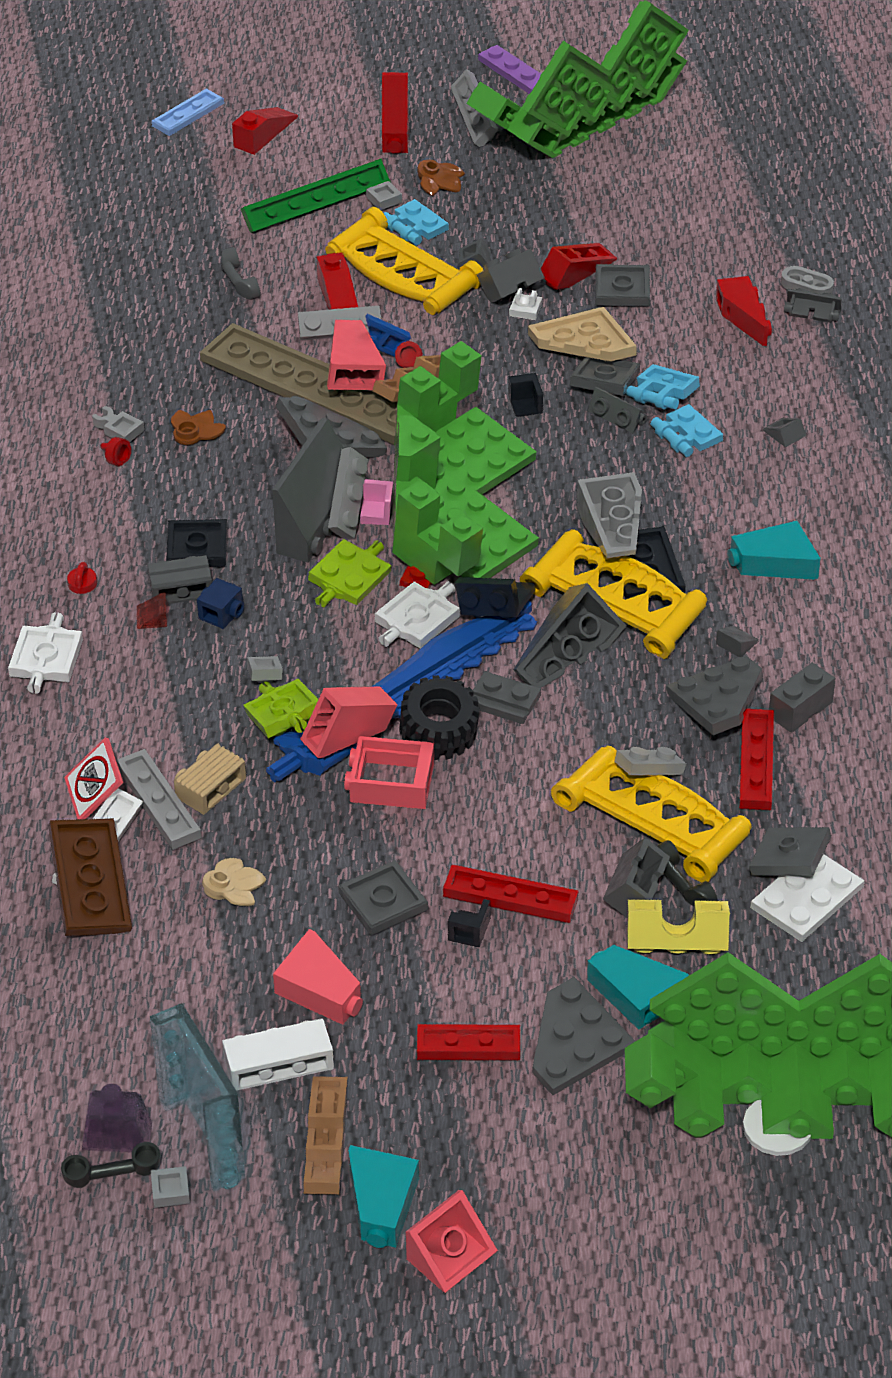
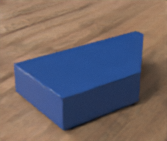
M368 313L365 316L370 336L379 351L395 357L397 347L402 342L411 339L410 332Z

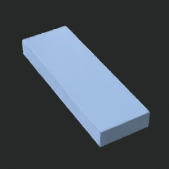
M204 89L153 119L152 127L170 136L223 105L224 98L208 89Z

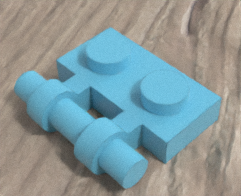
M415 199L396 208L395 215L384 212L388 221L387 229L390 231L395 230L402 239L407 242L410 241L416 246L422 242L421 235L429 240L449 230L448 222Z
M652 364L637 377L638 387L629 386L626 394L634 398L636 402L643 404L650 402L661 409H677L679 405L678 399L684 400L700 387L699 377Z
M690 404L666 414V421L655 417L650 423L655 429V433L661 439L665 438L671 443V448L677 453L681 452L685 457L692 455L694 449L691 446L693 445L699 451H702L723 441V433Z

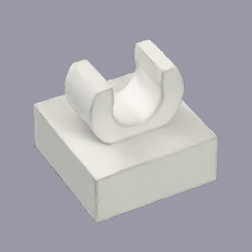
M519 288L509 309V316L536 320L542 306V297H537V292L532 290L531 295L522 294V288Z

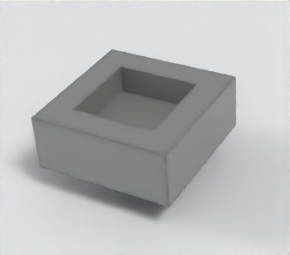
M389 181L366 189L367 199L380 210L402 203V193Z
M278 656L247 657V670L251 681L259 683L267 681L271 683L273 680H282L283 669Z
M186 1166L151 1170L154 1208L190 1204Z

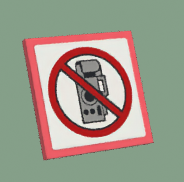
M105 737L64 777L77 819L89 817L123 784L109 738Z

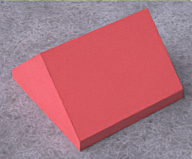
M458 1190L406 1231L407 1260L444 1293L498 1251L463 1190Z

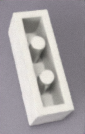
M323 1018L222 1040L224 1061L233 1091L334 1069L333 1049Z

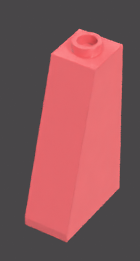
M335 320L327 381L328 390H373L376 380H384L386 364L362 320Z

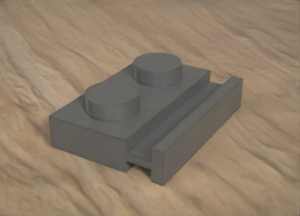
M484 671L473 689V696H477L479 701V711L520 724L525 723L527 716L531 713L541 696V688Z

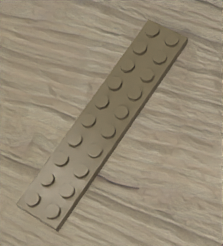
M234 323L200 351V361L283 397L291 398L292 396H298L312 401L376 432L382 440L394 445L398 401L392 402L372 390H328V363Z

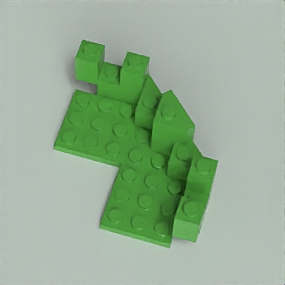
M646 0L640 1L627 22L629 23L627 29L622 33L617 45L613 44L606 53L601 65L570 44L562 41L522 107L482 82L478 83L466 104L529 145L554 158L562 154V149L569 145L575 147L589 140L590 134L596 131L602 133L615 126V121L623 117L629 119L642 112V107L648 104L654 106L661 102L688 61L677 54L676 50L689 30Z
M462 341L441 353L438 378L422 366H419L401 377L399 382L394 436L392 553L410 567L414 566L426 575V579L433 585L452 573L469 578H491L538 546L539 537L482 495L535 461L537 451L477 407L456 419L457 403L478 390L482 355Z
M727 952L651 998L650 1011L665 1021L648 1030L646 1036L625 1047L626 1093L648 1108H652L673 1096L674 1124L694 1137H703L724 1125L723 1104H753L754 1101L761 1100L763 1134H790L798 1138L811 1135V1139H833L832 1105H872L874 1126L892 1138V962L881 954L798 1001Z

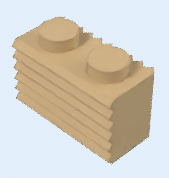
M218 743L209 751H202L198 755L196 762L187 769H181L176 774L174 779L175 793L182 802L204 815L246 779L245 761L243 758H239L238 755L225 749L224 746L221 747Z

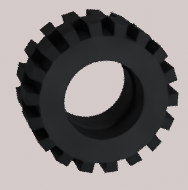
M435 675L430 680L426 677L420 679V684L414 682L410 685L409 691H405L403 701H401L399 731L402 734V740L434 743V760H439L441 755H445L446 760L451 759L454 752L458 756L463 754L465 747L469 749L473 745V740L476 739L480 708L478 707V698L473 696L474 691L470 687L464 688V682L460 680L454 682L452 681L453 677L449 676L441 679L439 675ZM439 714L447 716L451 720L434 721L427 716Z

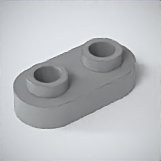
M790 266L782 271L781 284L785 289L795 290L801 288L818 294L833 293L834 281L830 276L800 266Z

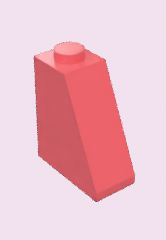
M380 686L323 688L300 740L317 758L326 757L358 743L359 736L371 737L385 731L398 704Z
M311 929L306 932L273 973L275 994L342 1025L350 1016L355 1017L362 1007L363 999L360 993V982L318 934Z

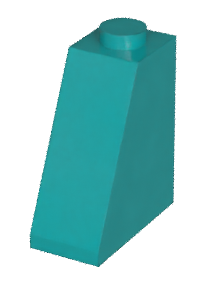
M798 521L731 536V548L727 551L728 560L732 567H737L741 575L811 580L819 578L821 558Z
M616 945L595 953L588 960L587 980L638 1030L659 1018L658 1015L650 1011V999L689 976L685 972Z
M350 1145L348 1150L349 1171L361 1240L367 1241L368 1244L376 1248H383L385 1246L396 1248L419 1182V1160Z

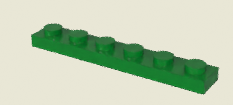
M378 159L241 208V212L249 231L253 233L366 192V189L387 181L390 182L382 159Z

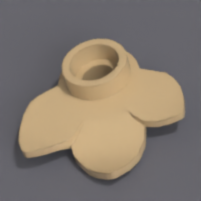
M228 858L218 862L215 870H211L204 875L202 885L205 894L212 899H227L234 905L251 906L255 903L251 891L264 885L266 878L257 869L251 867L243 868L241 859Z

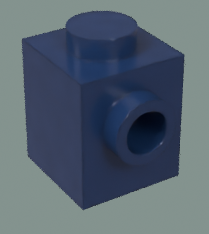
M216 578L209 587L203 589L201 595L197 598L198 619L224 629L234 618H239L244 611L245 605L242 588Z

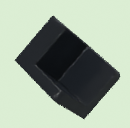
M536 373L508 376V397L515 416L542 414L543 391Z
M483 900L479 913L459 910L458 913L451 911L448 919V941L480 948L491 919V900Z

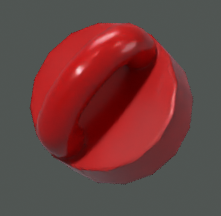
M412 341L402 342L395 351L396 362L403 368L414 367L416 357L423 356L419 345Z
M114 437L108 443L103 442L100 444V448L105 451V458L109 464L122 466L131 456V445L127 439Z
M86 562L79 563L78 567L67 575L68 588L77 594L91 592L97 586L95 571L88 568Z

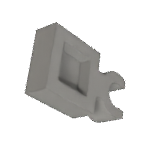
M107 406L102 407L103 417L96 414L92 415L93 425L104 429V434L110 438L120 437L131 442L144 431L143 421L123 411L115 415L113 410Z

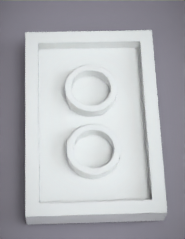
M823 854L813 876H779L751 901L750 908L803 942L864 887L865 880Z

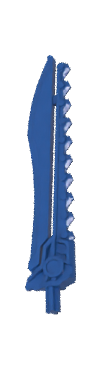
M528 601L517 617L503 619L500 616H485L467 621L432 638L405 663L371 687L380 686L398 704L392 718H400L403 695L405 691H409L410 685L414 682L420 684V679L426 677L430 680L435 675H439L441 679H445L446 676L453 677L452 680L461 679L465 668L479 667L483 656L498 654L501 649L499 645L516 642L519 637L518 632L534 630L537 621L529 614L532 611V602ZM302 728V733H298L296 730L294 732H286L275 736L273 739L274 744L279 746L280 750L286 755L267 767L266 772L270 775L273 782L280 781L298 768L304 773L310 772L320 776L326 770L350 756L351 748L356 749L357 743L326 757L317 758L300 740L304 732Z

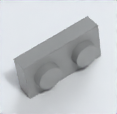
M632 747L630 750H617L614 761L629 775H683L686 763L676 755V752L667 747H658L657 750H646L640 747Z

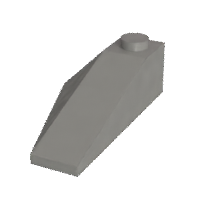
M635 472L578 480V512L583 525L606 558L636 554L642 489Z

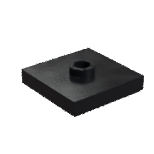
M227 519L168 520L166 561L207 555L209 567H226Z

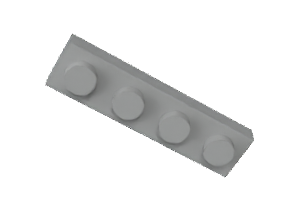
M466 69L452 84L451 90L474 144L480 147L484 146L495 136L498 128L495 122L466 104L473 90L478 85L474 73Z
M145 749L116 760L120 774L135 796L143 801V808L172 850L201 839V829Z

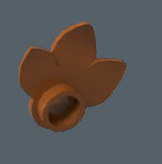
M423 160L417 167L418 176L421 180L420 185L431 196H434L439 189L460 192L461 181L459 178L465 175L460 167L451 163H437L434 160Z
M178 410L171 418V424L174 427V439L183 445H191L199 440L217 438L226 430L225 424L214 423V416L211 410L190 416L183 410Z

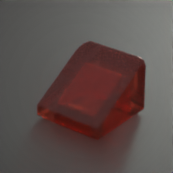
M161 593L137 605V629L167 627L166 593Z

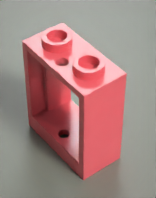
M359 736L356 749L351 748L349 766L352 767V771H346L344 789L350 790V802L426 809L434 768V743ZM366 763L416 767L414 783L364 780Z

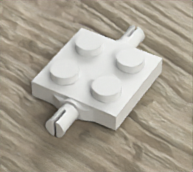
M447 581L438 590H432L416 582L410 584L375 613V622L388 629L379 636L380 643L387 647L396 638H402L421 649L432 638L436 637L460 617L459 607L446 599L455 592L454 585Z
M56 612L52 613L49 625L22 626L8 670L10 677L30 678L27 689L31 693H34V689L35 694L39 693L44 680L70 682L83 636L82 631L67 630L61 627L64 620L61 613H58L57 616Z

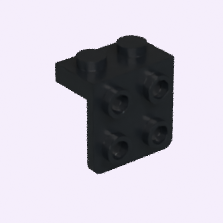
M459 577L455 582L460 614L472 615L476 618L500 616L503 619L517 617L536 590L534 583L516 582L515 579Z

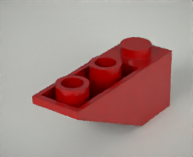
M749 276L717 279L716 301L722 316L759 344L767 346L768 336L772 334L771 322L765 318L764 304L759 303L758 289L752 285Z

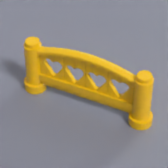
M370 207L362 213L360 220L328 242V246L325 248L327 254L343 252L344 257L359 272L376 284L399 295L423 302L425 311L431 315L439 314L470 289L480 287L481 283L476 274L484 271L477 262L472 260L465 263L458 270L395 234L390 233L386 230L388 227L387 218L377 207ZM378 245L373 256H366L364 252L357 251L360 248ZM397 256L395 265L392 267H385L383 263L376 262L379 259ZM417 267L412 278H405L403 274L396 273L398 270ZM436 278L435 286L432 289H424L423 285L416 284L418 281Z
M574 529L565 532L534 567H528L520 576V582L535 584L536 590L533 594L538 597H542L551 586L565 593L569 587L588 583L623 622L647 633L643 639L644 646L649 652L663 659L668 658L674 651L675 642L704 610L708 601L702 591L695 589L686 594L662 574L631 557L606 558L599 547L583 544V536ZM578 559H586L589 564L597 565V568L574 575L575 561ZM607 570L613 576L622 577L618 582L599 587V574L602 571ZM627 583H635L638 588H645L647 590L638 596L624 599V586ZM652 595H659L662 597V600L672 602L669 606L649 612V598Z
M612 746L601 747L569 778H562L552 787L551 796L554 802L569 812L574 811L583 801H586L660 842L671 841L679 852L687 856L684 859L683 866L688 876L701 883L704 881L709 882L716 875L718 866L750 834L752 828L750 821L745 816L738 815L731 819L725 817L718 809L697 793L666 776L629 775L614 762L617 750ZM614 776L621 777L624 782H630L634 785L621 790H609L610 778ZM645 790L649 792L650 796H657L660 800L637 805L636 792ZM666 804H671L677 810H683L687 814L665 820L662 818V807ZM693 818L700 819L703 824L713 826V829L691 834L689 833V820Z

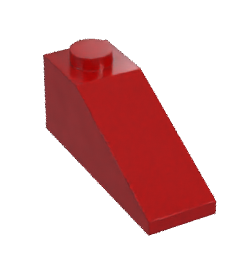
M382 72V152L408 153V73Z
M279 107L246 111L232 123L233 146L255 155L297 119L298 115Z
M600 243L555 246L551 248L541 267V271L549 287L556 290L570 288L596 272V264H611L617 260V257Z
M343 252L316 256L317 279L328 309L358 307L349 267Z

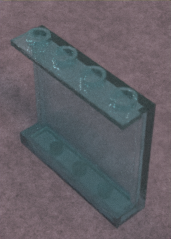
M181 1003L150 1016L160 1103L165 1111L183 1104L187 1105L206 1137L211 1189L213 1192L221 1188L231 1189L245 1178L238 1093L186 1008Z

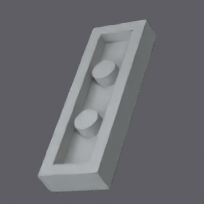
M380 306L298 312L300 340L333 338L335 320H362L369 333L365 316L368 313L381 319Z
M351 447L341 449L328 529L343 539H355L368 463L366 457Z

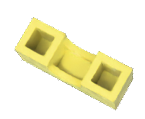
M628 899V949H634L639 953H650L654 949H666L668 952L676 954L685 953L687 950H701L705 954H717L721 951H728L730 917L728 901H695L694 914L691 920L683 925H672L666 922L662 916L661 900Z

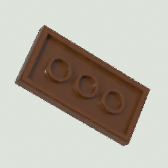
M114 818L50 820L48 828L65 936L131 932L132 923Z

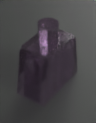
M107 1084L101 1091L94 1090L90 1092L82 1150L132 1152L137 1144L150 1142L153 1124L141 1094L122 1091L121 1087L117 1084Z

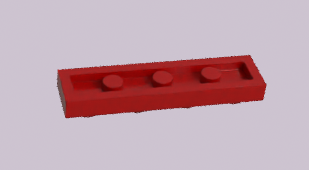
M745 709L741 731L739 808L771 810L774 710Z
M453 864L443 886V897L481 905L483 900L487 899L491 900V907L567 923L571 922L579 890Z

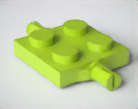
M345 539L338 543L309 571L308 580L323 590L315 598L316 604L326 607L335 597L358 605L391 572L392 565L376 557L384 550L382 542L375 540L365 550Z
M299 679L276 688L265 681V686L263 683L259 685V691L262 695L243 705L248 717L267 738L282 735L290 727H293L298 733H302L301 728L303 731L305 730L307 722L318 702V698Z

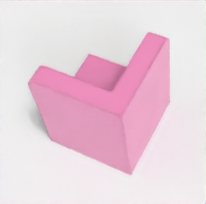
M364 480L360 524L389 525L393 482Z

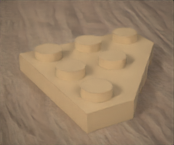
M604 307L528 326L529 337L540 349L605 361L624 360L627 357L637 355L636 344Z

